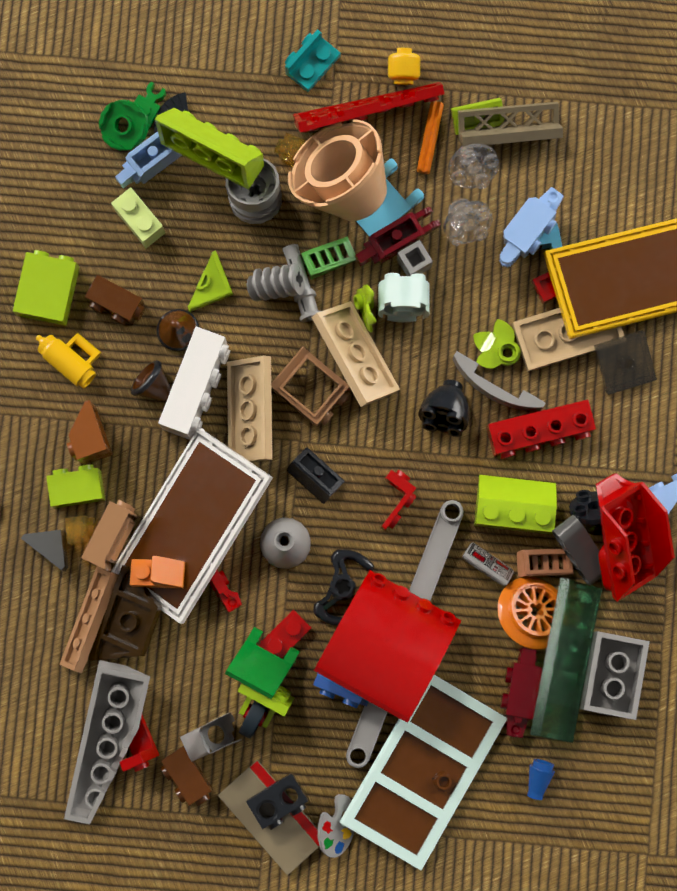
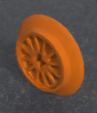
M521 577L510 582L500 594L498 617L504 631L516 643L530 649H545L555 645L565 634L568 626V609L562 595L550 583L536 577ZM544 596L548 599L545 603L542 602ZM551 603L553 608H546V605ZM534 607L538 609L536 616L531 614ZM517 615H523L524 618L520 620ZM527 620V626H524L522 622Z

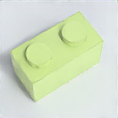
M131 187L111 202L115 212L145 248H148L166 233L163 225Z

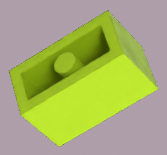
M94 465L79 466V471L68 472V469L54 470L53 475L46 476L50 506L56 509L105 501L101 470L94 468Z

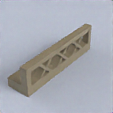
M547 102L458 110L459 141L463 147L563 138V127L559 124V103ZM552 109V122L542 123L536 118L543 110ZM518 112H526L530 116L522 125H517L512 121ZM493 114H501L505 118L499 127H492L487 123ZM475 116L481 121L474 129L465 130L464 117Z

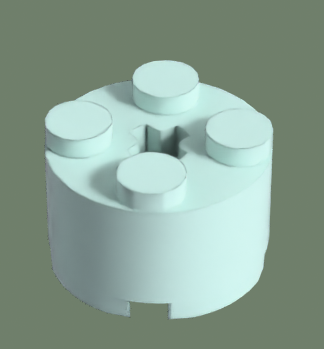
M398 273L385 274V279L378 284L379 317L382 318L383 314L388 315V320L393 322L416 321V316L423 315V319L427 318L430 314V284L426 281V276L424 274H412L410 276H400Z

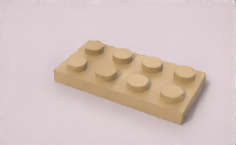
M351 301L318 312L311 317L360 407L393 395L400 390Z
M560 308L512 323L527 372L626 341L622 327L569 339Z
M258 356L227 362L228 447L250 462L272 460L271 357Z

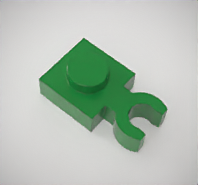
M152 81L147 85L146 97L138 95L134 101L144 109L148 117L149 129L161 108L156 103L162 101L166 96L164 88L161 89L159 94L152 93L155 87Z

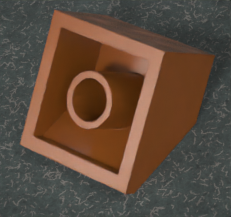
M90 400L85 401L68 435L71 442L67 443L71 457L83 465L113 455L97 407Z

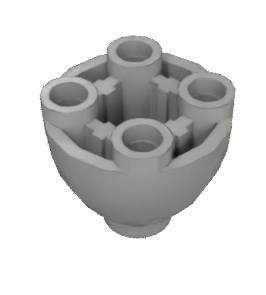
M282 517L273 520L264 528L261 534L260 549L262 555L269 564L277 568L289 569L298 566L306 560L310 552L311 539L309 532L301 522L293 518ZM282 536L289 538L290 541L287 546L280 544L279 540Z

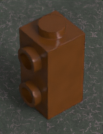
M96 275L85 295L86 300L90 303L88 305L90 308L99 313L105 310L112 314L111 319L122 325H125L126 322L133 325L135 320L139 321L145 311L143 306L145 303L141 297L99 275Z
M184 746L161 760L163 766L160 768L168 781L173 779L178 787L175 789V793L182 803L186 801L190 806L195 802L199 806L211 798L208 793L213 790L212 786L196 761L191 762Z

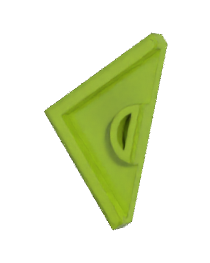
M216 250L211 253L208 264L197 284L195 293L188 305L189 312L233 295Z

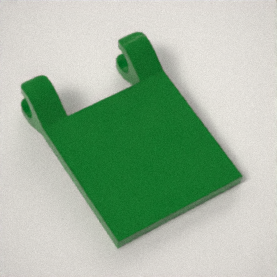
M254 627L225 674L272 699L287 673L294 665L300 651L290 647L284 659H281L257 645L263 631Z

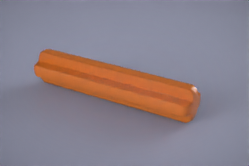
M432 101L430 103L417 166V172L421 174H429L431 170L444 104L440 101Z

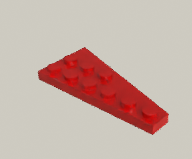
M436 82L293 114L294 123L301 133L315 131L320 127L339 122L343 124V121L350 119L365 120L372 113L386 112L395 107H410L414 105V102L424 100V102L439 100L438 96L444 95V88L442 83Z

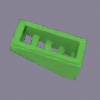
M348 236L301 253V258L311 280L357 261ZM344 245L348 254L347 258H344L339 247ZM333 249L335 250L337 257L339 259L335 262L330 252V250ZM321 254H326L330 264L325 265ZM312 258H317L320 265L319 268H315Z

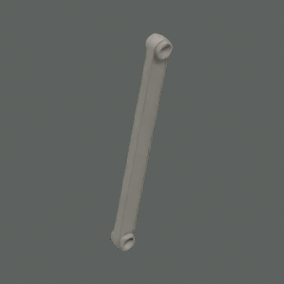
M454 500L447 501L439 511L409 592L429 601L432 598L463 517V507L459 502ZM452 505L458 509L459 514L457 518L450 519L445 515V508ZM371 702L363 708L346 753L348 763L355 768L364 767L368 763L387 715V711ZM359 748L365 752V759L361 763H355L351 760L350 754L354 749Z

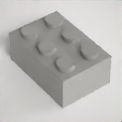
M599 631L593 632L580 709L636 720L650 641Z

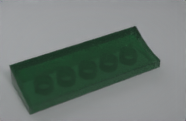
M560 577L530 735L573 743L602 588Z

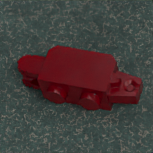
M428 206L415 214L413 212L408 213L369 236L368 241L363 244L365 249L355 255L360 267L370 261H373L374 264L380 263L381 265L397 256L398 252L418 240H424L427 234L441 225L439 220H436L423 228L420 226L418 221L428 217L433 212L431 207Z
M524 646L520 647L521 650H519L517 663L512 662L511 667L506 668L504 682L508 683L507 693H502L500 708L504 709V714L507 718L506 735L523 738L528 719H533L538 715L545 674L541 667L535 666L536 649Z

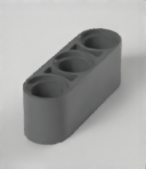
M574 515L570 516L552 530V533L579 575L591 586L602 577L598 557L599 550L582 523Z

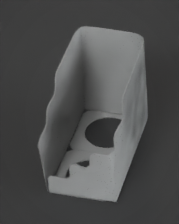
M227 713L180 737L191 762L240 741H234L232 731H234L232 722L235 721V718L231 713ZM212 726H219L224 732V739L219 744L211 742L208 737V730Z

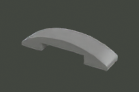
M458 351L454 354L452 360L461 375L476 390L489 399L504 406L525 411H541L546 404L525 390L522 391L519 398H516L475 374L478 363Z

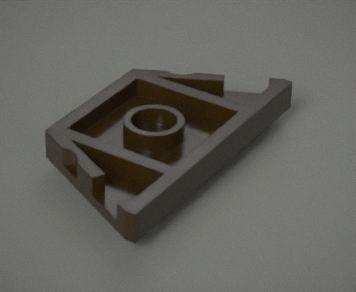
M122 565L89 656L91 661L145 656L162 606L147 587L130 586L131 567L127 565Z

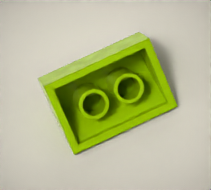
M479 475L474 526L552 534V530L555 529L557 509L556 483Z

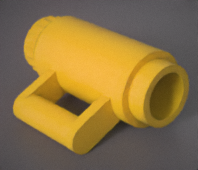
M77 333L67 344L53 335H48L46 338L41 335L36 336V340L39 342L37 350L43 359L76 387L80 386L84 389L93 381L96 372L93 371L91 364L101 355V352L83 336ZM74 344L90 356L87 361L71 349Z

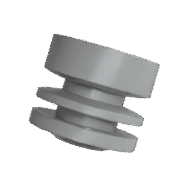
M264 159V167L249 190L226 178V190L230 207L234 215L241 221L250 224H261L271 220L278 213L282 205L279 174L275 166L267 159Z

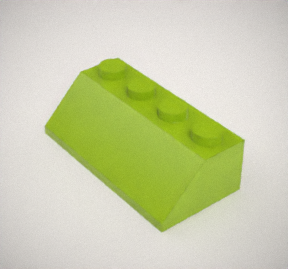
M172 108L157 115L155 118L162 145L248 190L264 167L263 153L257 147L241 143L234 135L218 131L213 124L197 120L188 111L182 112Z

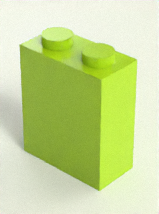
M34 250V254L26 252L13 307L14 314L19 317L67 326L80 268L74 262V259L64 255H59V258L49 257V253Z

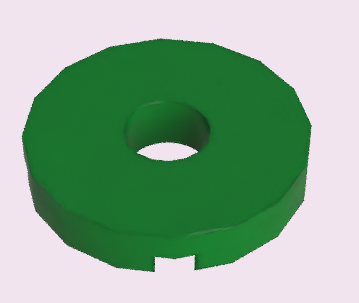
M125 99L108 104L101 112L99 119V129H101L104 142L111 148L120 151L133 150L139 146L147 137L149 129L148 117L144 109L136 102ZM122 118L127 119L129 127L125 132H121L118 126Z

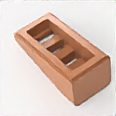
M535 549L517 552L518 577L574 574L573 564L563 549ZM550 555L552 558V570H549L548 556ZM558 555H562L563 569H559ZM538 556H541L542 570H538Z

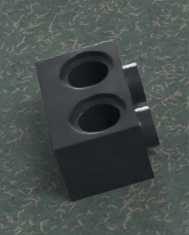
M293 772L247 799L246 803L262 830L267 826L272 830L284 822L282 817L291 812L295 816L306 809L305 803L309 799ZM291 788L297 792L298 799L295 802L288 803L283 799V792L286 789ZM263 803H271L275 808L274 815L270 817L263 816L260 812V806Z

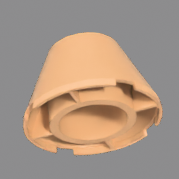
M353 119V123L342 124V122L328 125L312 135L293 158L295 161L292 172H288L289 188L300 202L348 221H358L372 215L385 200L387 184L382 143L377 131L367 122Z

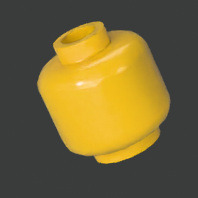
M397 48V53H392L388 56L389 79L394 80L396 85H413L414 81L420 78V56L412 53V48Z

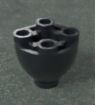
M451 379L445 380L442 386H439L426 396L418 412V416L423 422L422 427L430 432L438 430L448 433L453 437L462 436L463 431L468 426L470 410L465 394L462 391L463 385L460 382Z

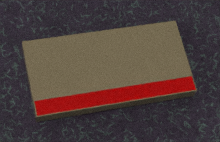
M257 759L218 796L286 875H289L320 846L318 842V828L301 811L295 816L291 812L282 817L284 822L272 830L268 826L262 830L246 801L277 781ZM284 791L283 799L288 803H293V799ZM263 803L260 806V812L263 816L270 817L274 815L275 808L271 803Z

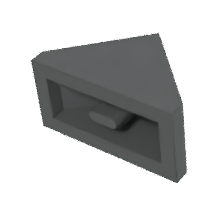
M53 530L29 533L21 537L22 540L60 570L66 571L68 569L65 531Z

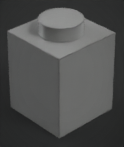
M420 240L397 253V261L406 276L422 274L432 267L433 261Z

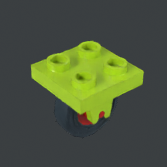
M241 683L238 692L247 696L239 711V714L245 718L239 733L251 739L258 726L268 727L275 712L285 716L295 699L291 696V692L279 686L273 698L270 699Z

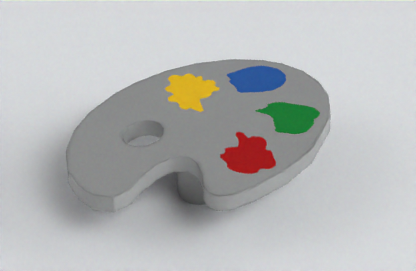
M343 794L335 796V813L333 817L326 812H322L318 824L320 849L324 855L333 858L344 853L354 835L353 830L343 827L340 823L342 813L346 811L352 801Z

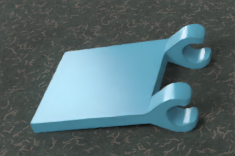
M392 158L384 164L386 178L398 168L397 163ZM386 179L387 194L382 205L372 215L356 222L368 236H371L373 233L401 218L410 209L419 204L424 199L423 192L420 189H416L404 199Z

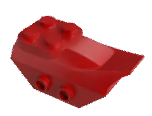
M614 473L595 485L604 545L598 554L604 588L611 591L613 598L618 602L657 577L675 558L667 509L644 482L634 483Z

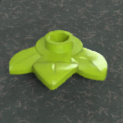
M366 284L363 285V288L357 289L353 301L355 308L362 313L366 329L371 333L373 332L372 325L377 322L371 312L374 308V291Z
M496 320L493 332H478L473 336L475 346L482 352L477 358L476 363L484 368L494 369L501 364L510 366L515 364L520 358V347L514 342V330L503 320ZM503 350H511L512 356L505 357Z

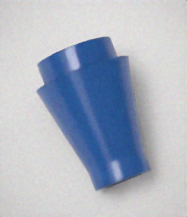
M534 759L533 764L529 765L528 797L536 800L543 799V795L555 773L553 763Z

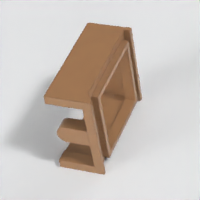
M304 347L297 352L271 383V390L317 428L321 423L325 426L334 416V413L331 411L336 405L342 406L351 395L348 393L350 390L349 385ZM307 360L338 384V387L315 414L284 389L286 384Z
M118 500L117 504L110 501L81 558L111 572V563H116L136 523L134 518H139L134 513L135 508L121 500Z

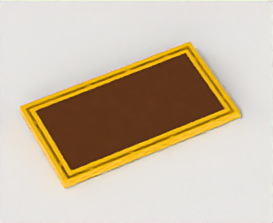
M677 219L546 250L543 253L569 339L677 312Z

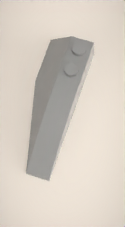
M99 660L64 816L65 820L85 824L91 823L120 765L119 762L124 758L128 747L139 729L150 676L126 665Z

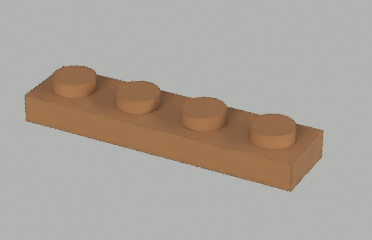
M96 567L59 665L79 673L83 672L103 616L105 615L118 574Z

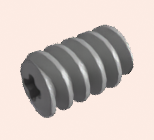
M296 263L291 264L290 267L287 264L281 268L274 266L272 270L269 267L264 268L263 271L258 268L254 270L253 276L248 277L247 290L254 301L271 298L277 299L279 297L285 298L288 296L293 297L303 294L304 279L300 267Z

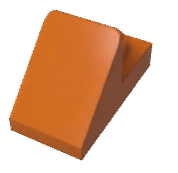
M152 556V560L132 559L130 586L183 588L185 562L160 556Z

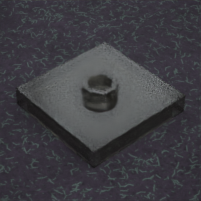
M641 330L594 345L606 394L610 395L657 380L645 331Z

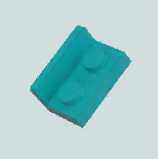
M318 29L314 34L309 33L302 41V47L298 52L293 51L285 60L286 75L307 92L316 85L341 56V53L322 38V32Z

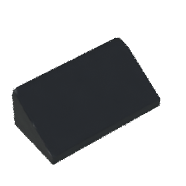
M308 447L287 468V472L323 504L345 482Z

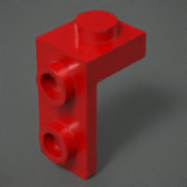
M391 469L385 477V481L403 493L404 497L381 526V529L384 531L388 527L393 529L401 519V516L398 515L403 506L409 508L417 497L413 494L416 487L409 483L411 478L400 470L394 472Z
M143 715L141 716L139 729L129 746L133 756L119 762L123 772L131 768L135 772L150 766L148 760L159 756Z

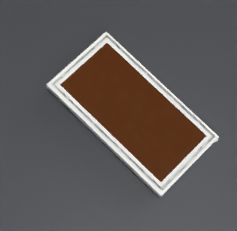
M197 428L111 572L119 575L122 565L131 567L132 559L152 560V556H160L184 561L183 588L147 587L161 604L162 611L178 623L184 624L273 477L205 432L203 428Z

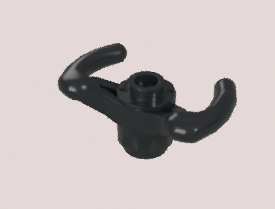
M338 549L333 552L331 562L335 572L329 590L323 599L314 604L313 608L315 616L333 626H338L343 617L333 616L327 612V609L339 600L345 601L350 599L356 590L355 581L347 574L344 561L347 559L355 561L368 572L374 569L373 563L367 557L348 549ZM339 568L342 569V573H343V574L338 575V574H339ZM331 594H332V596L335 597V598H334L333 600H331L330 602H328V600L330 599Z

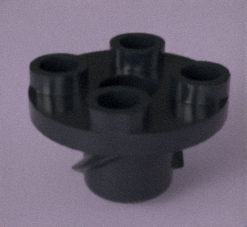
M578 491L576 498L569 505L570 515H574L581 523L585 524V529L589 534L603 535L597 491Z

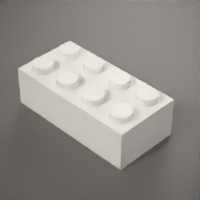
M195 327L158 422L163 430L191 440L197 428H202L201 415L203 411L207 412L212 401L210 397L212 387L217 388L221 378L219 368L221 363L226 364L230 354L229 346L224 336Z

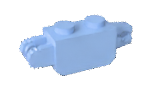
M156 132L128 153L125 157L126 162L122 165L124 170L116 175L115 178L122 188L133 181L136 184L139 182L144 184L182 155L162 145L159 134Z
M551 187L539 199L536 197L528 198L505 228L503 238L506 246L499 257L502 267H511L520 255L523 258H526L529 253L533 255L542 243L539 241L544 233L549 234L557 224L555 221L556 211L564 197L556 189Z

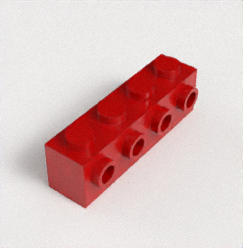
M587 399L490 423L486 429L493 456L500 455L501 459L516 456L515 451L525 449L526 453L541 450L540 445L550 443L551 447L565 444V439L575 437L576 441L590 438V433L596 430L589 400Z

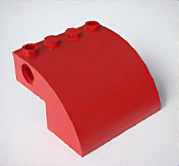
M369 570L313 671L408 723L440 665L461 620L456 618L453 613L436 607L429 600L409 592L406 587L398 586L387 580L384 575Z

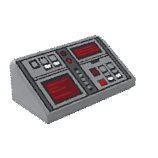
M473 542L462 555L464 561L501 586H506L514 573L512 568Z

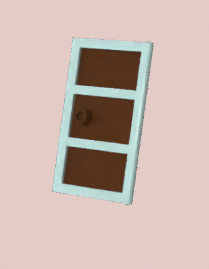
M434 675L408 723L398 719L340 820L341 825L350 828L417 869L422 870L507 718Z

